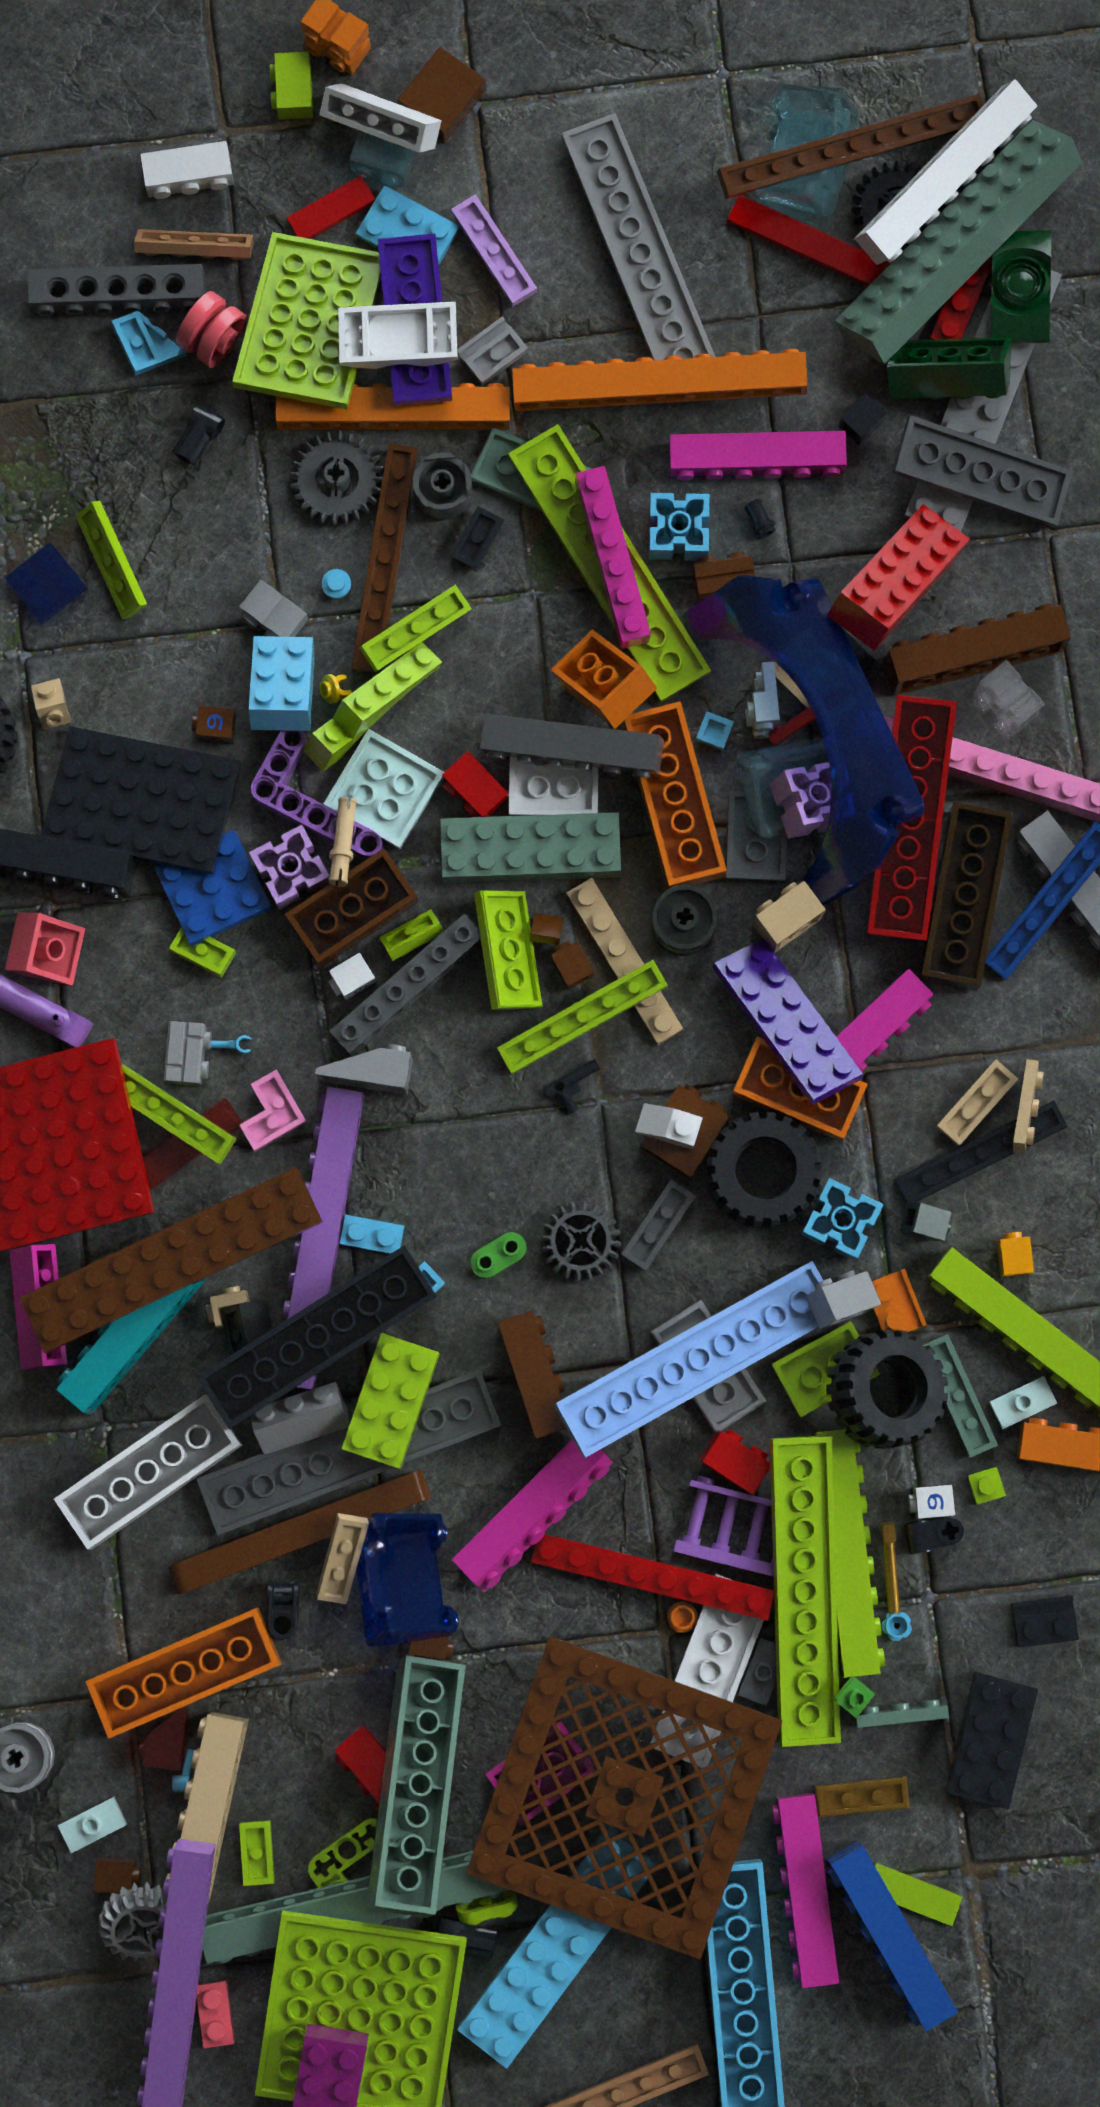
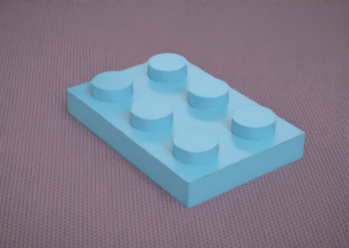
M384 185L358 228L356 238L378 249V239L435 233L438 263L440 264L457 236L460 226Z

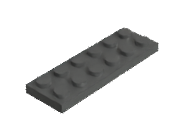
M910 415L905 423L892 473L1055 528L1059 523L1072 470Z

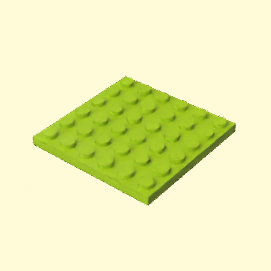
M282 1910L255 2096L294 2101L308 2023L369 2034L356 2107H442L467 1937Z

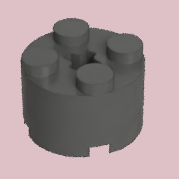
M440 452L427 456L413 474V489L417 505L426 516L436 519H450L464 513L472 497L471 474L466 464L450 453ZM440 483H445L446 489H440Z

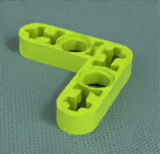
M371 1817L364 1820L311 1859L308 1865V1872L318 1888L349 1881L342 1871L372 1851L375 1843L373 1837L368 1838L364 1841V1844L368 1847L362 1850L359 1840L353 1834L358 1832L359 1837H362L368 1831L367 1825L377 1826L378 1818ZM350 1841L356 1846V1854L352 1858L346 1859L340 1855L339 1846L342 1842ZM333 1850L335 1858L342 1866L337 1868L334 1862L327 1869L328 1875L325 1876L322 1872L316 1874L314 1871L317 1868L316 1861L327 1862L332 1857L328 1852Z

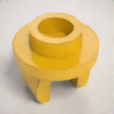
M328 674L323 677L319 690L322 698L329 704L337 703L352 693L351 689L342 690L339 687V684L347 679L346 675L341 674L335 677L332 674Z

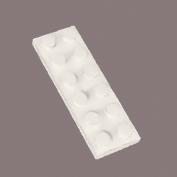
M715 1574V1576L726 1578L721 1575ZM703 1605L674 1681L733 1702L764 1620ZM674 1715L680 1729L695 1723L694 1721ZM669 1716L658 1721L656 1730L660 1739L676 1732ZM703 1725L709 1740L720 1735L721 1731ZM699 1727L683 1734L689 1749L705 1742ZM654 1734L650 1744L656 1741ZM679 1736L663 1743L667 1754L675 1757L686 1752ZM657 1746V1747L654 1748V1749H657V1750L661 1751V1749H660L659 1746ZM708 1747L692 1754L697 1766L701 1768L708 1766L712 1757ZM685 1757V1758L681 1759V1760H684V1761H686V1762L691 1763L690 1760H689V1757Z

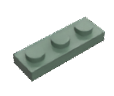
M939 1699L921 1701L922 1707L909 1708V1703L891 1704V1710L879 1711V1706H868L863 1709L857 1718L854 1717L855 1727L862 1728L949 1718L948 1706L945 1704L940 1705Z

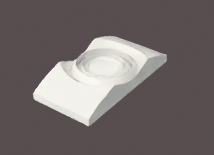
M456 302L338 308L340 366L378 369L390 365L409 364L425 367L458 360Z

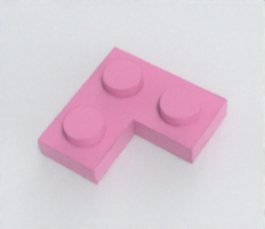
M277 1070L251 1084L265 1110L240 1124V1127L256 1152L307 1121Z

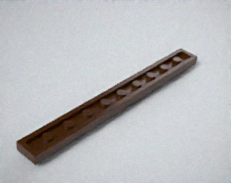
M980 93L721 167L716 172L725 199H729L956 133L983 106Z

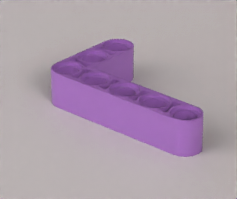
M281 730L251 784L252 796L259 806L297 826L302 825L305 830L334 844L338 812L287 786L304 754L303 750L307 744L305 732ZM296 734L301 737L300 743L296 746H288L285 743L290 735ZM277 760H283L287 763L286 768L281 772H275L271 769L272 764ZM265 785L271 786L273 791L270 796L262 798L257 795L260 787ZM289 799H295L299 802V805L294 811H286L283 808L284 803ZM319 812L325 815L324 821L319 825L309 822L310 816L314 813ZM354 821L351 851L358 858L367 860L383 849L382 840L375 831ZM371 839L377 842V847L372 852H365L361 849L362 843L366 840Z

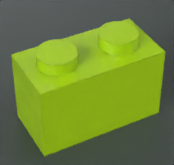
M309 52L274 53L275 64H270L271 82H276V91L271 92L272 110L277 109L279 120L313 118Z

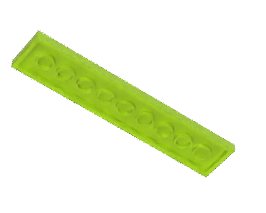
M557 424L508 453V458L614 627L575 484L576 473L586 471V468ZM622 528L651 633L648 643L629 647L627 650L634 661L644 668L657 687L654 693L661 703L710 674L711 669Z
M832 1436L769 1438L778 1719L783 1720L778 1733V1742L781 1747L841 1743L840 1705L834 1700L839 1692Z

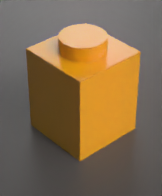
M1022 1232L1005 1233L1004 1239L996 1242L1000 1277L1030 1275L1034 1273L1030 1236L1022 1237Z

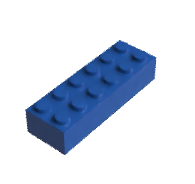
M856 1841L827 1858L830 1866L826 1868L829 1877L836 1888L843 1887L845 1894L841 1896L852 1916L855 1914L859 1915L861 1921L856 1924L868 1944L873 1941L877 1948L872 1952L884 1971L889 1969L893 1975L888 1980L900 1999L906 1998L908 2004L903 2007L915 2027L921 2024L924 2030L928 2031L957 2014L956 2007L864 1846L859 1841Z

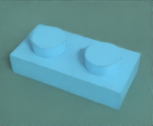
M345 1214L340 1245L391 1254L401 1247L405 1226Z

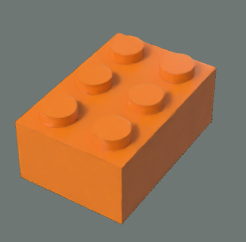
M593 629L551 669V672L566 692L614 729L657 689L642 666Z

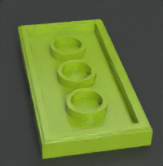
M525 891L475 892L474 897L491 1010L538 1009L543 1007L533 941H530L531 927Z

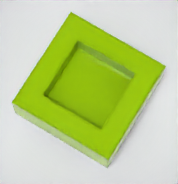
M997 1467L967 1475L976 1505L1006 1496Z

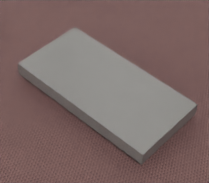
M700 1300L650 1333L660 1346L712 1316L702 1300ZM746 1368L693 1397V1400L714 1433L717 1430L722 1431L767 1402Z

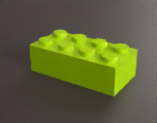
M381 1333L342 1449L401 1469L440 1353Z

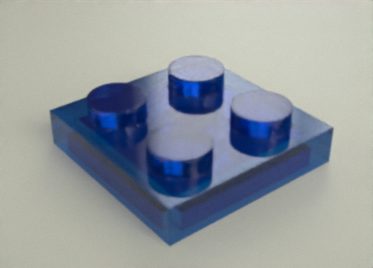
M51 542L5 577L7 583L42 625L88 589Z

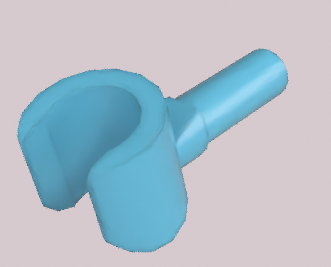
M242 1035L236 1041H211V1048L235 1049L239 1054L245 1055L251 1050L241 1049L239 1042L241 1040L251 1041L252 1039L247 1035Z
M187 1749L182 1775H173L172 1789L176 1793L185 1792L187 1782L191 1780L190 1769L194 1750Z

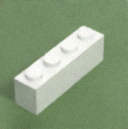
M342 83L325 87L319 114L325 118L419 153L435 149L442 121Z

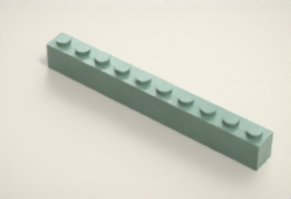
M473 1851L442 1858L436 1911L452 1904L465 1905L472 1902L473 1899L481 1897H498L503 1892L509 1891V1889L466 1874ZM370 1876L209 1914L206 1917L203 1951L207 1964L213 1962L222 1964L230 1961L233 1957L242 1955L255 1956L263 1950L276 1948L282 1910L373 1924H381L383 1921L394 1918L404 1920L411 1917V1915L366 1909Z

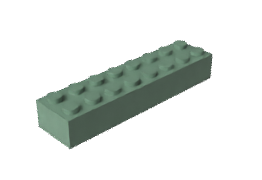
M408 1655L397 1661L366 1909L424 1918L436 1915L466 1665Z

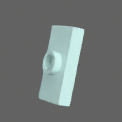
M1042 1376L990 1401L989 1404L1001 1429H1005L1057 1404V1401L1045 1377Z
M112 1797L59 1824L58 1827L70 1852L73 1853L126 1826L127 1822L115 1797Z

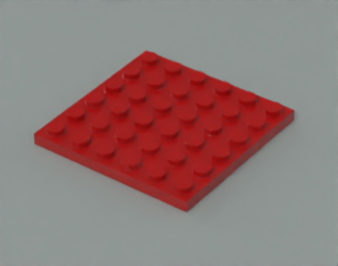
M115 1038L0 1067V1253L155 1213Z

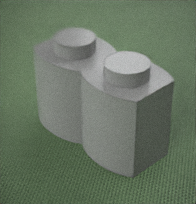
M261 579L239 606L243 613L241 618L253 628L259 625L265 629L266 633L264 635L266 637H295L309 620L307 613Z

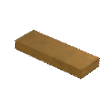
M906 1776L814 1786L818 1818L910 1808Z

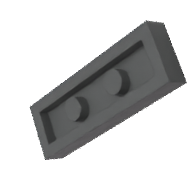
M670 1180L621 1255L644 1271H647L696 1196L673 1180Z

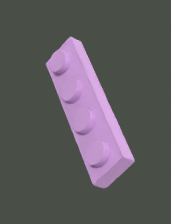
M476 194L451 209L452 215L512 307L537 293V287Z

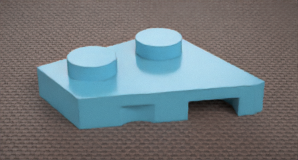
M139 311L111 321L112 329L135 376L186 357L187 352L166 337L167 333L158 326L152 325L149 319Z

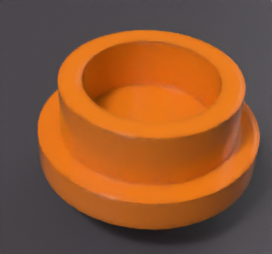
M678 1602L670 1607L667 1620L673 1630L685 1633L695 1627L698 1615L696 1609L691 1604Z

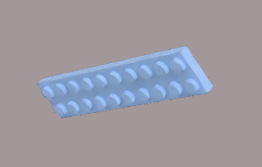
M813 1261L553 1404L582 1458H586L819 1327L806 1298V1295L816 1290L815 1284L824 1281Z

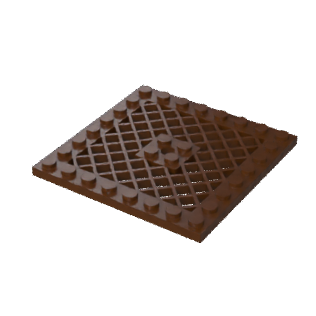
M549 1636L466 1874L701 1960L783 1720ZM568 1676L578 1679V1681L565 1687ZM586 1683L608 1691L593 1698ZM582 1684L589 1700L573 1707L566 1691ZM615 1693L636 1700V1702L622 1708ZM561 1695H563L569 1710L554 1716ZM611 1695L618 1711L602 1718L595 1702ZM644 1704L666 1712L651 1719ZM592 1705L598 1720L582 1727L576 1711ZM640 1706L647 1721L631 1728L625 1712ZM572 1714L578 1730L563 1737L556 1721ZM621 1715L627 1731L612 1738L605 1722ZM674 1715L694 1721L695 1723L680 1729ZM669 1716L676 1732L660 1739L653 1723ZM552 1724L559 1739L544 1746ZM601 1724L608 1740L592 1747L585 1732ZM703 1725L724 1733L709 1740ZM650 1726L656 1741L640 1748L634 1733ZM699 1727L705 1742L689 1749L683 1734ZM581 1734L588 1750L572 1757L565 1741ZM630 1735L637 1751L621 1758L614 1742ZM679 1736L686 1752L670 1759L663 1743ZM732 1736L742 1739L739 1750ZM728 1738L735 1753L719 1760L712 1744ZM561 1744L568 1759L552 1766L546 1750ZM610 1745L616 1759L605 1756L601 1767L594 1752ZM659 1746L666 1761L650 1769L643 1753ZM708 1747L715 1762L699 1770L692 1754ZM542 1754L548 1769L534 1775L538 1760ZM590 1754L597 1770L581 1777L575 1761ZM639 1755L646 1770L624 1762ZM689 1757L695 1772L679 1779L673 1763ZM735 1759L728 1780L722 1764ZM571 1764L577 1780L561 1786L555 1771ZM669 1766L675 1782L661 1788L664 1777L654 1772ZM717 1767L724 1783L708 1789L702 1774ZM551 1773L558 1789L542 1796L535 1780ZM599 1775L592 1796H590L584 1781ZM698 1777L705 1792L689 1799L682 1784ZM531 1783L538 1798L523 1805ZM580 1784L587 1799L571 1807L564 1791ZM678 1786L685 1801L669 1809L662 1793ZM627 1787L632 1790L634 1797L630 1804L620 1805L616 1801L615 1795L620 1788ZM725 1788L718 1809L711 1794ZM560 1794L567 1809L551 1816L545 1800ZM657 1797H659L665 1811L651 1817ZM707 1797L714 1812L698 1819L691 1804ZM540 1803L547 1819L531 1825L525 1810ZM588 1805L585 1816L595 1820L580 1827L574 1811ZM688 1807L694 1822L678 1829L672 1813ZM521 1813L527 1828L512 1835ZM570 1814L576 1829L560 1836L554 1821ZM668 1816L674 1832L658 1838L652 1823ZM715 1818L709 1838L707 1839L701 1824ZM550 1823L557 1839L541 1846L534 1830ZM603 1823L625 1831L609 1837ZM599 1824L606 1840L590 1847L583 1832ZM648 1826L655 1841L639 1848L633 1834L644 1837ZM697 1827L704 1842L688 1849L681 1834ZM530 1833L536 1849L521 1856L514 1840ZM579 1834L586 1849L570 1857L563 1841ZM628 1835L635 1850L619 1858L612 1842ZM677 1836L684 1852L668 1859L662 1843ZM509 1843L511 1844L516 1857L506 1854ZM559 1844L566 1859L550 1866L544 1850ZM608 1845L615 1860L599 1867L593 1852ZM658 1846L664 1861L648 1869L642 1853ZM705 1848L697 1869L690 1854ZM539 1853L546 1868L525 1860ZM588 1854L595 1870L579 1877L573 1861ZM638 1856L644 1871L628 1878L622 1862ZM687 1856L694 1872L677 1879L671 1864ZM569 1864L575 1879L554 1870ZM618 1865L624 1881L608 1887L602 1872ZM667 1866L673 1882L658 1889L651 1873ZM598 1875L604 1889L583 1881ZM647 1876L654 1891L638 1898L631 1883ZM694 1878L687 1899L680 1884ZM627 1885L634 1900L613 1892ZM677 1887L683 1902L667 1909L661 1893ZM657 1896L663 1911L643 1904V1902ZM684 1908L681 1917L672 1914Z

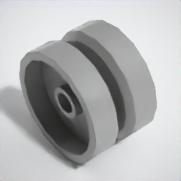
M16 1722L0 1728L1 1790L20 1793L39 1785L48 1777L54 1765L55 1750L51 1738L42 1728L27 1722ZM21 1751L24 1757L18 1762L15 1759V1753Z

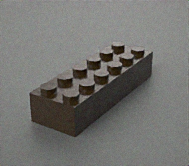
M960 802L952 804L930 914L927 941H925L919 973L921 981L975 992L981 987L1013 813Z

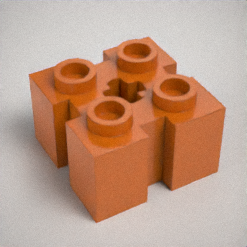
M315 0L301 20L306 50L315 57H328L330 59L329 64L339 72L346 71L353 75L371 49L370 38H368V24L350 12L348 14L339 8V5L331 0Z

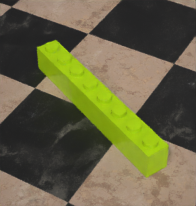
M953 1247L948 1249L927 1277L932 1281L930 1287L942 1296L946 1293L956 1300L954 1305L967 1315L972 1312L980 1318L977 1323L990 1333H993L994 1330L1004 1337L1002 1342L1014 1352L1020 1349L1028 1356L1026 1361L1039 1371L1042 1368L1052 1374L1050 1380L1062 1389L1069 1387L1076 1393L1074 1398L1087 1408L1092 1405L1100 1412V1361Z
M847 1429L814 1433V1436H832L838 1648L841 1674L844 1678L881 1674L880 1667H885L883 1648H878L876 1637L882 1635L880 1618H874L873 1605H878L876 1587H871L869 1576L874 1574V1562L872 1556H867L866 1544H871L869 1525L864 1526L862 1515L867 1513V1501L865 1495H860L859 1483H864L862 1465H857L855 1454L860 1453V1444L858 1442L859 1438L852 1440L845 1434Z

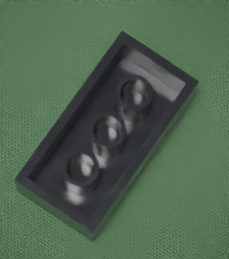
M974 1671L945 1788L947 1793L1009 1810L1038 1688Z

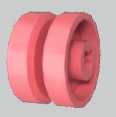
M209 291L187 313L177 332L176 344L188 353L197 351V359L207 367L214 368L229 355L245 329L247 316L234 306L226 308L225 299L215 292Z

